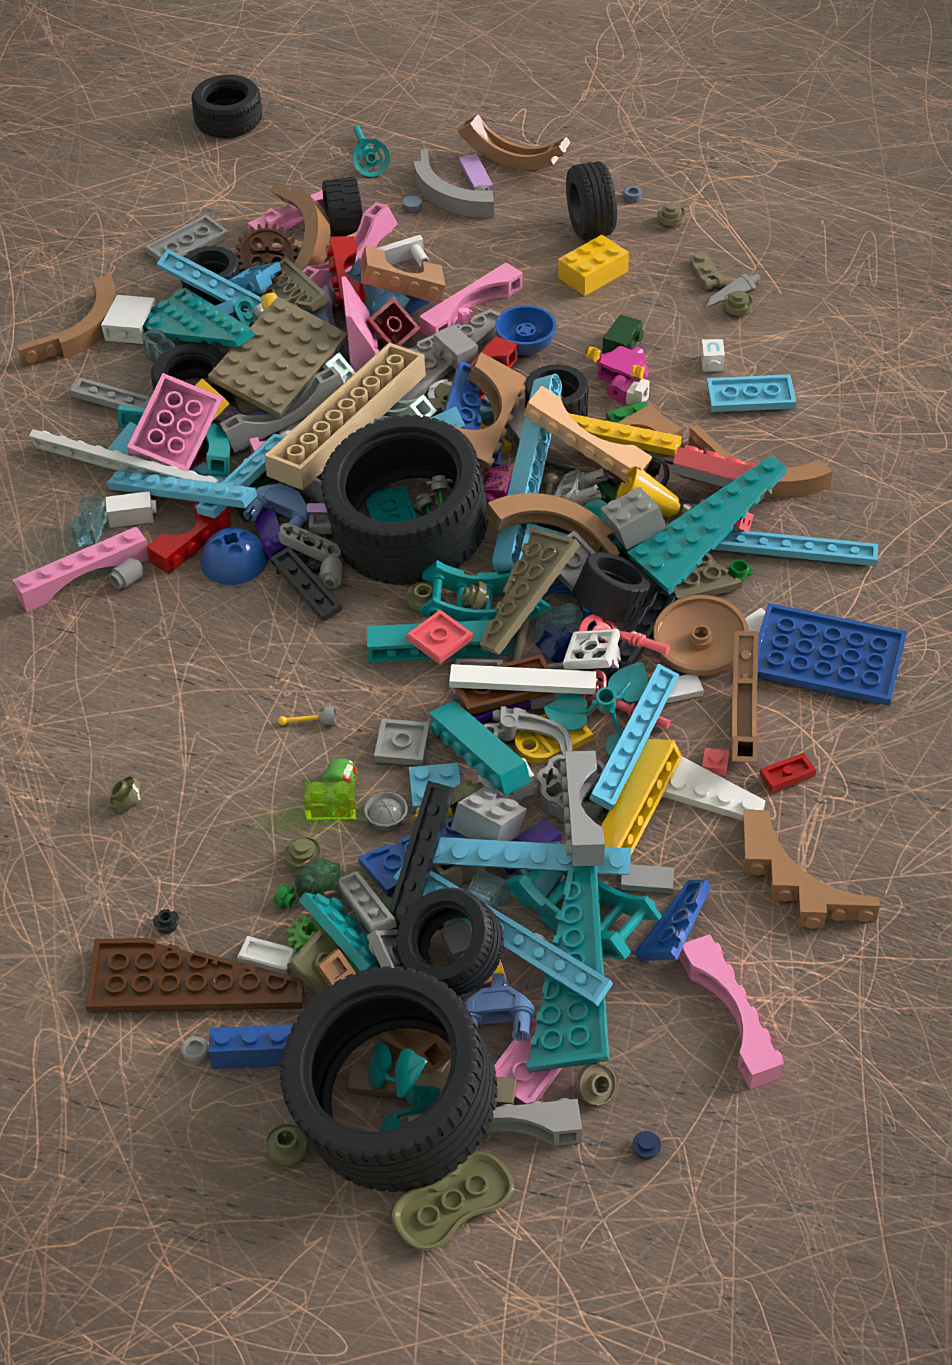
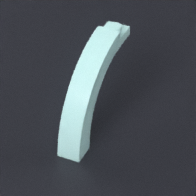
M340 353L323 366L324 370L334 366L340 373L344 383L356 373ZM423 394L414 400H399L383 416L393 418L399 415L400 417L404 415L431 417L437 410Z

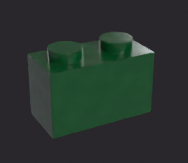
M620 314L603 337L602 354L612 352L619 346L632 350L643 339L642 321Z

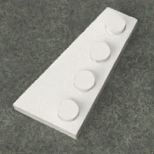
M682 757L662 797L741 821L744 809L764 810L765 800Z

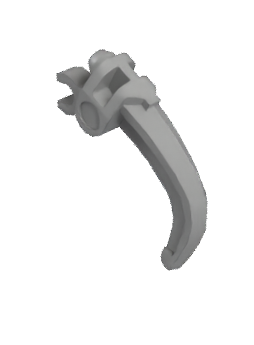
M501 706L500 710L493 711L492 719L498 723L483 725L498 739L501 738L504 741L513 740L517 730L530 731L552 737L558 743L562 755H565V751H572V739L564 726L556 721L526 713V710L521 708L507 709L505 706Z

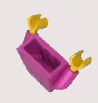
M619 346L612 352L601 354V351L595 347H589L585 357L591 358L592 361L598 363L599 379L609 383L617 375H622L628 380L635 382L641 379H648V366L645 364L644 352L640 347L636 346L630 350Z

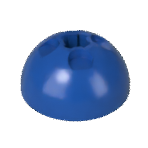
M521 305L502 312L496 319L495 329L497 337L517 344L518 355L527 356L541 352L550 344L555 335L556 320L550 312L543 308Z
M226 528L216 532L207 540L201 553L203 573L212 581L225 585H237L251 581L259 576L267 565V555L260 539L250 531L242 528Z

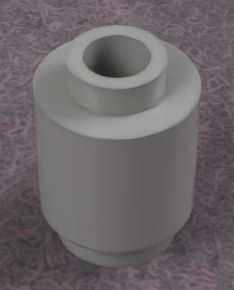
M329 556L321 563L319 580L327 589H336L341 585L343 564L338 557Z
M128 558L112 569L109 574V580L117 589L126 588L143 576V566L137 559Z

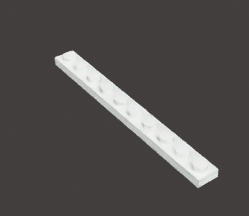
M33 429L29 435L37 449L116 471L125 470L218 483V480L212 476H202L194 471L180 470L175 466L162 465L154 460L147 461L136 455L129 456L118 450H107L102 446L89 445L81 440L74 441L63 435H52L44 430L41 432Z

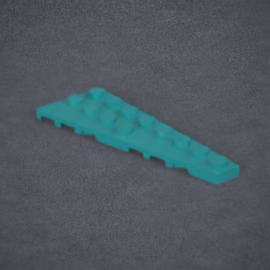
M772 455L668 524L666 526L667 529L657 532L654 536L644 540L628 551L629 559L670 595L674 592L673 588L681 580L684 581L688 577L687 573L695 565H700L704 555L710 550H714L733 530V525L740 518L743 519L747 515L746 511L753 504L757 505L763 493L768 489H772L787 473L786 466Z
M596 866L570 867L563 893L562 910L558 915L559 924L557 933L553 938V944L604 976ZM546 974L542 989L543 997L540 1011L537 1012L535 1034L531 1039L529 1061L526 1062L528 1071L536 1072L610 1061L606 998L604 997L600 1004L596 1006Z

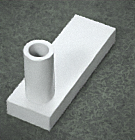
M421 235L377 248L385 251L386 261L390 265L412 258L416 260L420 267L422 261L430 263V259L424 253Z

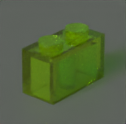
M355 780L305 781L304 807L306 819H356L357 793Z

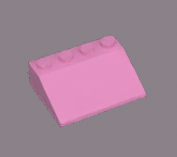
M342 277L350 365L354 371H358L379 352L376 332L366 322L370 318L369 310L348 279Z
M162 373L127 446L128 455H136L147 461L154 460L162 465H172L180 470L189 471L223 398Z

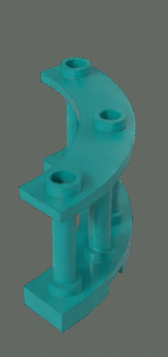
M437 560L423 572L422 579L433 584L432 598L419 608V612L427 617H431L437 611L442 610L457 622L493 620L498 611L492 609V595L505 594L503 590L512 569L509 573L501 575L498 572L478 573L475 576L464 574V570L450 567ZM476 581L486 583V592L489 593V598L485 608H465L463 605L464 601L461 600L464 588L469 587ZM442 588L457 592L456 606L441 601ZM540 599L525 621L533 619L548 610L550 604Z
M557 841L545 842L551 844H559ZM532 870L527 876H510L504 884L526 909L531 906L541 915L538 920L557 933L558 915L561 910L555 904L564 896L568 872H562L566 878L548 898L534 885L546 871ZM598 880L599 902L612 908L601 921L603 956L614 959H626L631 951L625 944V939L643 919L660 920L662 916L656 909L655 903L648 896L626 894ZM622 913L631 916L618 932L607 931Z

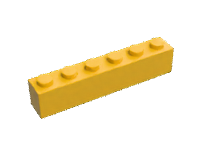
M647 740L612 811H609L601 824L605 847L631 848L632 855L682 759L674 740Z

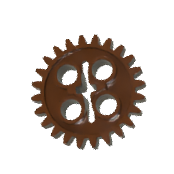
M268 223L265 224V228L258 224V230L251 226V233L249 234L244 231L245 239L239 237L240 244L236 245L238 252H235V254L239 258V265H241L239 267L240 272L254 267L252 265L254 262H260L262 265L280 262L286 257L294 264L295 259L299 255L296 252L298 245H293L295 238L289 239L290 232L283 234V227L276 230V224L273 225L272 229L269 228ZM254 243H260L262 247L256 249L252 247V245ZM274 243H279L282 245V247L279 249H275L272 247V245ZM265 253H269V258L265 257Z

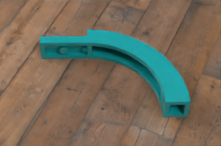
M119 405L117 409L118 428H125L129 422L138 425L146 408ZM212 422L201 444L203 451L207 455V474L228 477L230 472L229 440L223 430Z

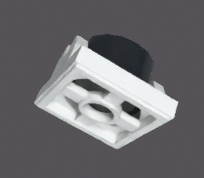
M619 630L573 632L563 661L564 669H580V671L600 670L608 676L614 668L619 667L618 661H621L618 647Z

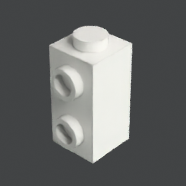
M150 491L106 497V512L109 526L114 528L153 523V513H157L156 500H151Z

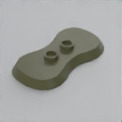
M477 1151L467 1157L468 1160L462 1165H458V1169L454 1172L447 1173V1176L432 1185L404 1193L395 1202L391 1212L392 1222L397 1233L408 1245L415 1249L423 1251L432 1250L444 1245L467 1219L502 1207L510 1199L514 1190L513 1178L503 1162L488 1152Z

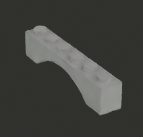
M332 366L314 375L308 387L281 419L270 413L263 415L237 414L219 424L226 434L233 451L245 450L250 445V438L258 437L259 441H262L269 435L282 431L295 422L304 420L306 416L310 415L340 388L344 382L340 373Z
M565 751V762H560V773L563 792L565 839H570L566 840L567 856L572 855V866L604 865L605 843L603 828L595 823L581 806L583 799L597 784L596 752Z
M561 1098L552 1102L532 1101L523 1105H501L493 1110L494 1116L492 1122H489L490 1127L487 1133L517 1132L542 1139L553 1146L582 1143V1124L578 1099ZM423 1113L417 1114L415 1116H408L409 1122L416 1119Z

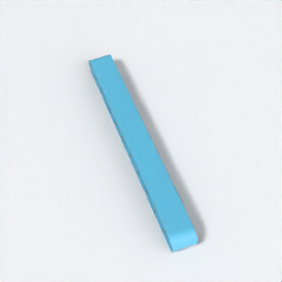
M552 374L534 380L530 399L541 386L560 397L562 384L558 375ZM525 417L507 496L521 493H539L552 434L530 421L527 417ZM528 523L516 524L499 531L492 559L496 572H510L518 561Z

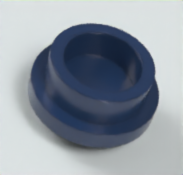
M640 1132L633 1139V1151L641 1159H652L659 1154L661 1141L653 1132Z

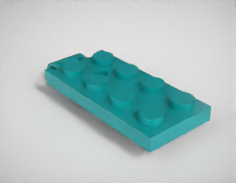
M303 894L299 900L301 904L360 971H368L370 968L375 967L380 969L381 966L377 957L369 949L370 942L367 938L369 933L359 927L360 923L355 917L346 913L343 909L345 906L341 901L334 897L331 899L326 898L321 894Z

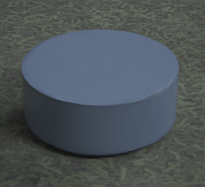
M629 186L623 191V199L629 203H637L642 199V190L636 186Z
M412 195L403 199V209L407 212H417L422 208V200L418 196Z

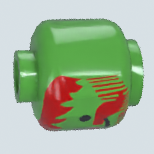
M340 758L332 760L324 773L323 784L333 795L349 794L353 790L358 778V770L349 759Z

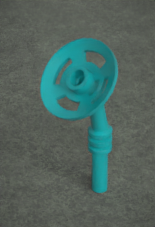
M354 126L353 130L358 140V145L353 152L355 168L359 173L367 177L381 175L387 169L390 162V154L386 145L377 139L364 138L360 126ZM379 148L384 152L385 161H382V154L378 150ZM376 152L379 155V160H377ZM357 155L360 156V162L363 165V168H361L358 164ZM377 165L381 167L376 172H369V168L376 167Z

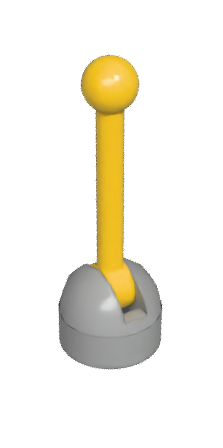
M335 706L322 708L318 715L292 718L281 716L278 718V723L284 726L290 722L319 719L324 725H336Z

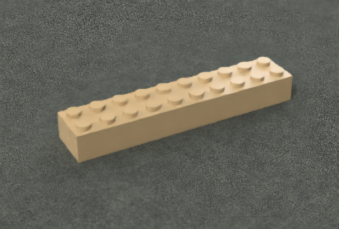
M388 343L264 455L267 476L304 490L323 472L327 459H330L329 456L335 451L337 445L341 444L342 440L348 438V435L352 432L355 433L357 429L363 428L369 423H374V419H380L426 376L424 354Z

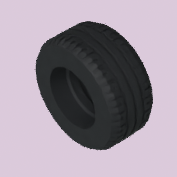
M600 161L573 165L568 170L566 176V197L569 216L575 233L582 239L597 238L600 235L609 236L615 230L617 223L616 194L609 169Z

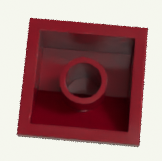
M394 297L366 321L386 345L392 343L401 346L420 329L418 324Z

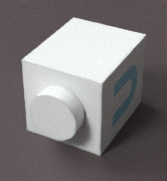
M723 339L702 340V371H723L725 357Z

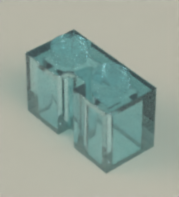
M82 496L78 506L79 515H75L70 528L76 547H90L99 543L108 517L104 498Z

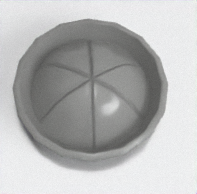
M381 792L368 799L364 806V813L374 828L381 831H390L402 824L407 814L408 806L400 795L393 792Z

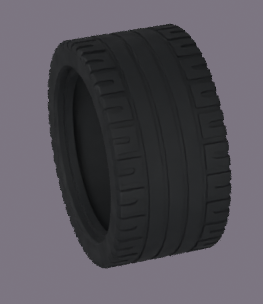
M420 415L387 417L384 420H377L372 424L369 423L365 427L357 429L355 433L352 432L348 435V438H345L341 441V444L337 445L335 451L329 456L330 459H327L321 477V492L336 544L341 549V556L351 568L356 569V572L361 575L363 574L365 577L372 578V580L378 582L381 581L382 583L398 585V583L408 585V583L428 582L422 579L423 572L435 561L438 560L453 568L460 567L464 564V561L471 557V554L473 555L476 552L477 547L482 543L481 540L484 539L485 532L487 531L488 520L484 516L487 500L478 456L473 444L466 435L462 434L459 429H455L451 424L448 425L447 422L439 421L436 418L431 419L428 416L420 417ZM437 475H444L446 479L453 480V483L449 484V487L453 489L449 497L435 510L422 517L402 522H383L366 517L359 512L364 502L374 492L390 483L411 478L432 479V477Z
M385 966L382 969L375 967L370 968L368 971H358V974L355 975L353 973L347 975L345 979H339L334 982V985H329L323 989L324 992L318 993L313 998L312 1003L309 1002L306 1005L304 1012L299 1014L297 1022L292 1025L291 1033L286 1038L285 1042L287 1044L283 1048V1058H281L280 1064L282 1068L280 1079L282 1081L281 1089L284 1093L283 1098L288 1111L325 1163L338 1175H341L347 1181H352L355 1185H363L364 1188L371 1190L375 1188L377 1191L383 1192L385 1190L398 1192V1190L409 1191L411 1188L417 1189L425 1184L435 1183V1180L443 1179L447 1176V1173L454 1172L458 1169V1165L468 1160L467 1157L472 1155L476 1151V1146L480 1145L483 1141V1135L487 1134L490 1127L489 1122H492L494 1116L493 1110L496 1109L497 1102L495 1098H497L498 1093L496 1088L498 1085L495 1075L496 1070L492 1057L464 1002L451 988H448L444 982H439L436 977L428 976L427 973L422 971L416 972L415 969H404L397 966L394 968ZM410 1028L437 1034L451 1045V1066L447 1081L434 1103L416 1119L398 1128L379 1132L351 1129L333 1119L331 1098L336 1076L349 1055L368 1039L390 1030Z

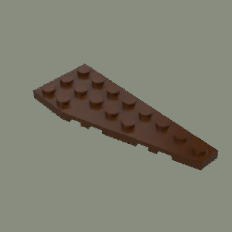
M150 938L95 939L86 1010L87 1012L303 1008L304 982L300 978L274 971L272 974L259 971L255 966L246 965L244 967L237 965L232 960L198 951L192 953L180 950L176 945L169 944L165 946L156 943V940Z

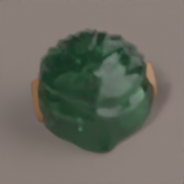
M323 858L307 860L302 863L295 877L294 887L296 888V894L299 897H302L304 893L321 894L327 898L335 893L340 879V864Z

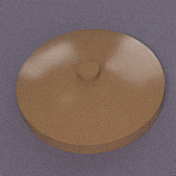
M693 595L674 601L660 613L654 626V641L670 646L667 655L660 652L657 653L671 668L688 675L708 676L721 673L733 666L734 631H749L744 615L732 603L715 596Z

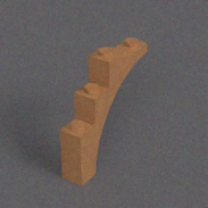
M744 809L742 819L743 874L769 875L770 900H779L781 902L797 901L798 927H807L809 929L824 928L826 919L835 921H877L880 908L879 897L857 895L842 891L817 880L802 870L788 856L778 842L772 827L769 810Z

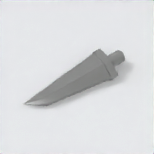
M757 273L751 277L747 274L741 275L738 279L711 296L706 307L724 301V297L731 292L743 291L746 293L757 288L755 283L761 280L760 275Z

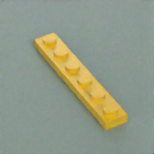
M569 414L588 433L611 443L635 445L641 450L674 457L677 448L682 443V436Z

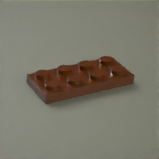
M542 654L494 666L550 669ZM454 688L463 708L471 715L555 694L554 692Z

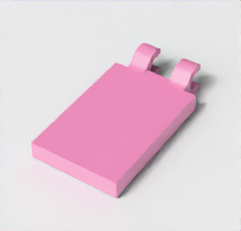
M535 1017L530 1021L529 1039L524 1041V1033H522V1041L514 1039L494 1065L496 1077L517 1079L514 1101L521 1105L532 1101H539L562 1070V1068L536 1072L528 1071L526 1062L529 1061L532 1048L531 1039L534 1037L537 1025Z

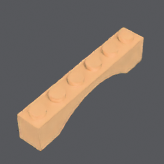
M541 386L527 404L524 416L530 421L543 427L550 434L560 438L567 445L577 449L587 458L594 460L626 482L629 478L625 475L632 466L640 467L646 471L652 456L635 445L611 443L588 433L570 417L560 397L545 387Z

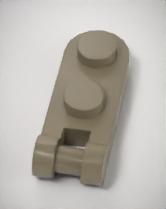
M699 251L691 255L690 266L705 291L712 290L713 287H725L724 276L720 275L708 254Z

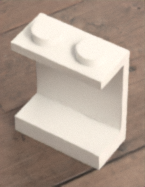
M117 295L101 324L105 341L144 344L146 338L143 325L150 311L157 307L155 298Z

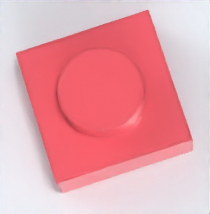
M705 748L702 767L716 775L726 776L729 751Z

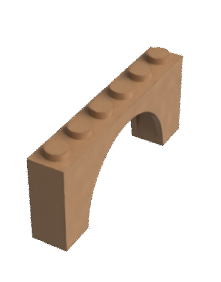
M482 352L473 364L467 380L478 386L488 398L494 415L493 425L480 430H467L454 426L455 429H459L462 434H465L473 444L478 456L481 474L485 469L489 470L495 460L492 455H496L501 446V443L498 441L502 440L507 432V429L504 427L505 425L508 426L513 418L511 411L514 412L519 404L517 397L520 398L525 389L523 383L526 378Z

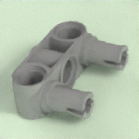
M602 467L589 473L573 470L565 474L554 496L567 499L582 507L584 503L601 499L600 490H598L599 488L595 484L608 481L606 469Z

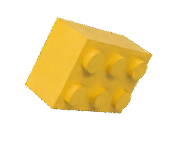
M600 235L558 259V278L583 296H586L628 272L629 252L604 235Z

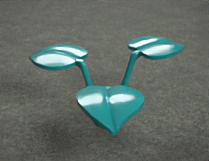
M642 662L635 663L613 674L608 682V687H602L597 691L596 700H592V705L588 709L587 701L582 695L566 693L546 705L544 711L550 720L558 722L567 731H576L585 727L587 724L586 714H590L595 707L603 713H610L617 732L610 735L606 741V752L611 757L624 729L620 730L616 718V700L620 701L623 699L627 703H636L640 700L648 684L644 664Z
M383 1042L376 1043L375 1051L371 1057L368 1068L369 1083L373 1089H380L384 1079L396 1084L397 1096L403 1099L407 1097L408 1103L412 1104L413 1108L395 1112L393 1116L386 1115L379 1131L402 1126L399 1119L401 1116L411 1113L420 1114L421 1108L428 1109L441 1093L439 1087L415 1085L416 1080L428 1061L411 1049L402 1050L395 1067L396 1078L391 1077L387 1073L391 1066V1054L389 1048Z

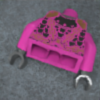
M515 463L484 470L482 480L487 504L495 499L507 496Z

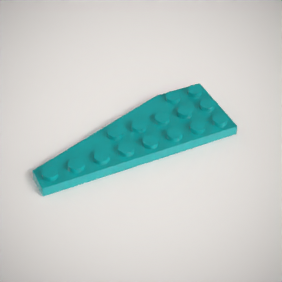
M185 287L175 291L169 299L159 302L157 307L150 311L143 325V330L155 338L165 336L166 339L172 340L174 337H178L180 341L196 343L206 340L208 344L220 342L223 346L239 347L255 336L250 327Z

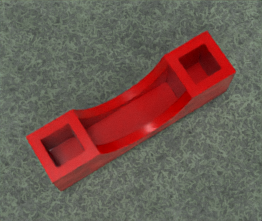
M354 236L330 237V243L326 245V257H330L329 273L333 274L331 285L336 291L334 293V302L338 304L339 312H345L342 277L348 279L364 305L366 300L363 283L353 280L345 272L348 267L355 264L357 249Z
M496 336L490 343H487L482 353L511 368L517 361V344ZM478 354L475 357L474 361L470 365L473 366V364L475 363L480 354ZM480 389L479 399L482 401L486 395Z
M226 507L216 518L198 514L195 508L196 524L191 530L180 535L162 534L147 546L149 562L170 574L188 558L195 555L213 534L231 525L229 509Z

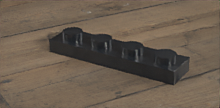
M290 547L270 558L273 566L323 622L342 611V606Z

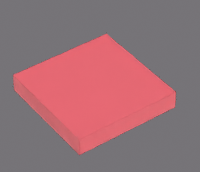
M439 610L406 634L407 641L438 664H441L472 641L473 633L442 610Z

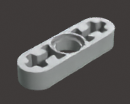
M290 523L282 524L277 534L279 542L322 562L329 556L339 558L341 549L337 544ZM304 541H309L313 543L314 546H308L304 543Z

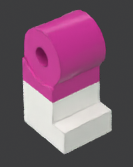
M617 375L607 387V394L612 399L629 405L643 401L646 402L649 397L650 381L641 379L640 382L628 380L622 375Z

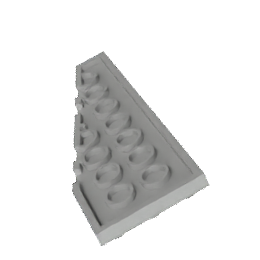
M489 309L471 317L470 322L463 325L458 323L455 326L479 347L496 332L495 322L500 313ZM434 335L418 341L417 346L409 349L424 354L426 376L400 400L408 401L419 398L429 390L431 385L440 381L454 369L442 356L434 351Z

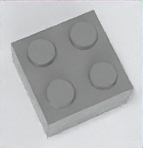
M641 487L633 489L624 496L612 500L607 505L601 507L606 524L626 550L654 536L657 532L667 529L659 506Z
M484 786L458 802L451 829L470 839L510 841L519 835L527 809L519 805L517 801L508 799L498 794L496 790Z

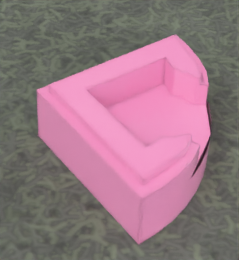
M270 208L266 212L265 224L268 223L269 228L272 229L274 224L278 226L284 222V216L274 209Z
M468 308L457 309L458 323L461 325L470 322V318L476 316Z

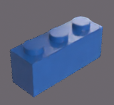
M292 1024L210 1028L208 1053L212 1069L280 1066L281 1058H283V1048L287 1044L285 1041L288 1034L291 1033Z

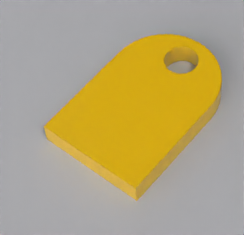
M544 714V715L541 716V717H544V718L549 719L546 714ZM586 725L579 730L568 731L572 739V751L593 741V733ZM518 730L516 732V752L521 758H525L527 762L546 764L552 757L559 754L562 755L558 743L552 737L530 731ZM526 745H533L535 748L532 750H526L523 747Z

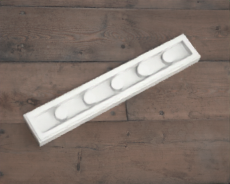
M451 664L449 687L595 695L596 671Z

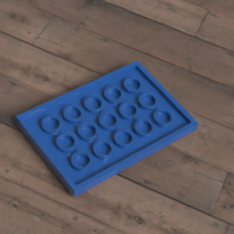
M768 603L758 637L757 678L890 706L907 631Z

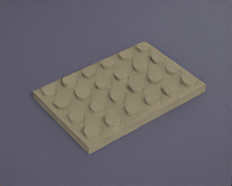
M277 297L250 327L255 336L239 347H232L209 373L208 380L281 419L308 387L314 375L323 369V366L348 339V333Z

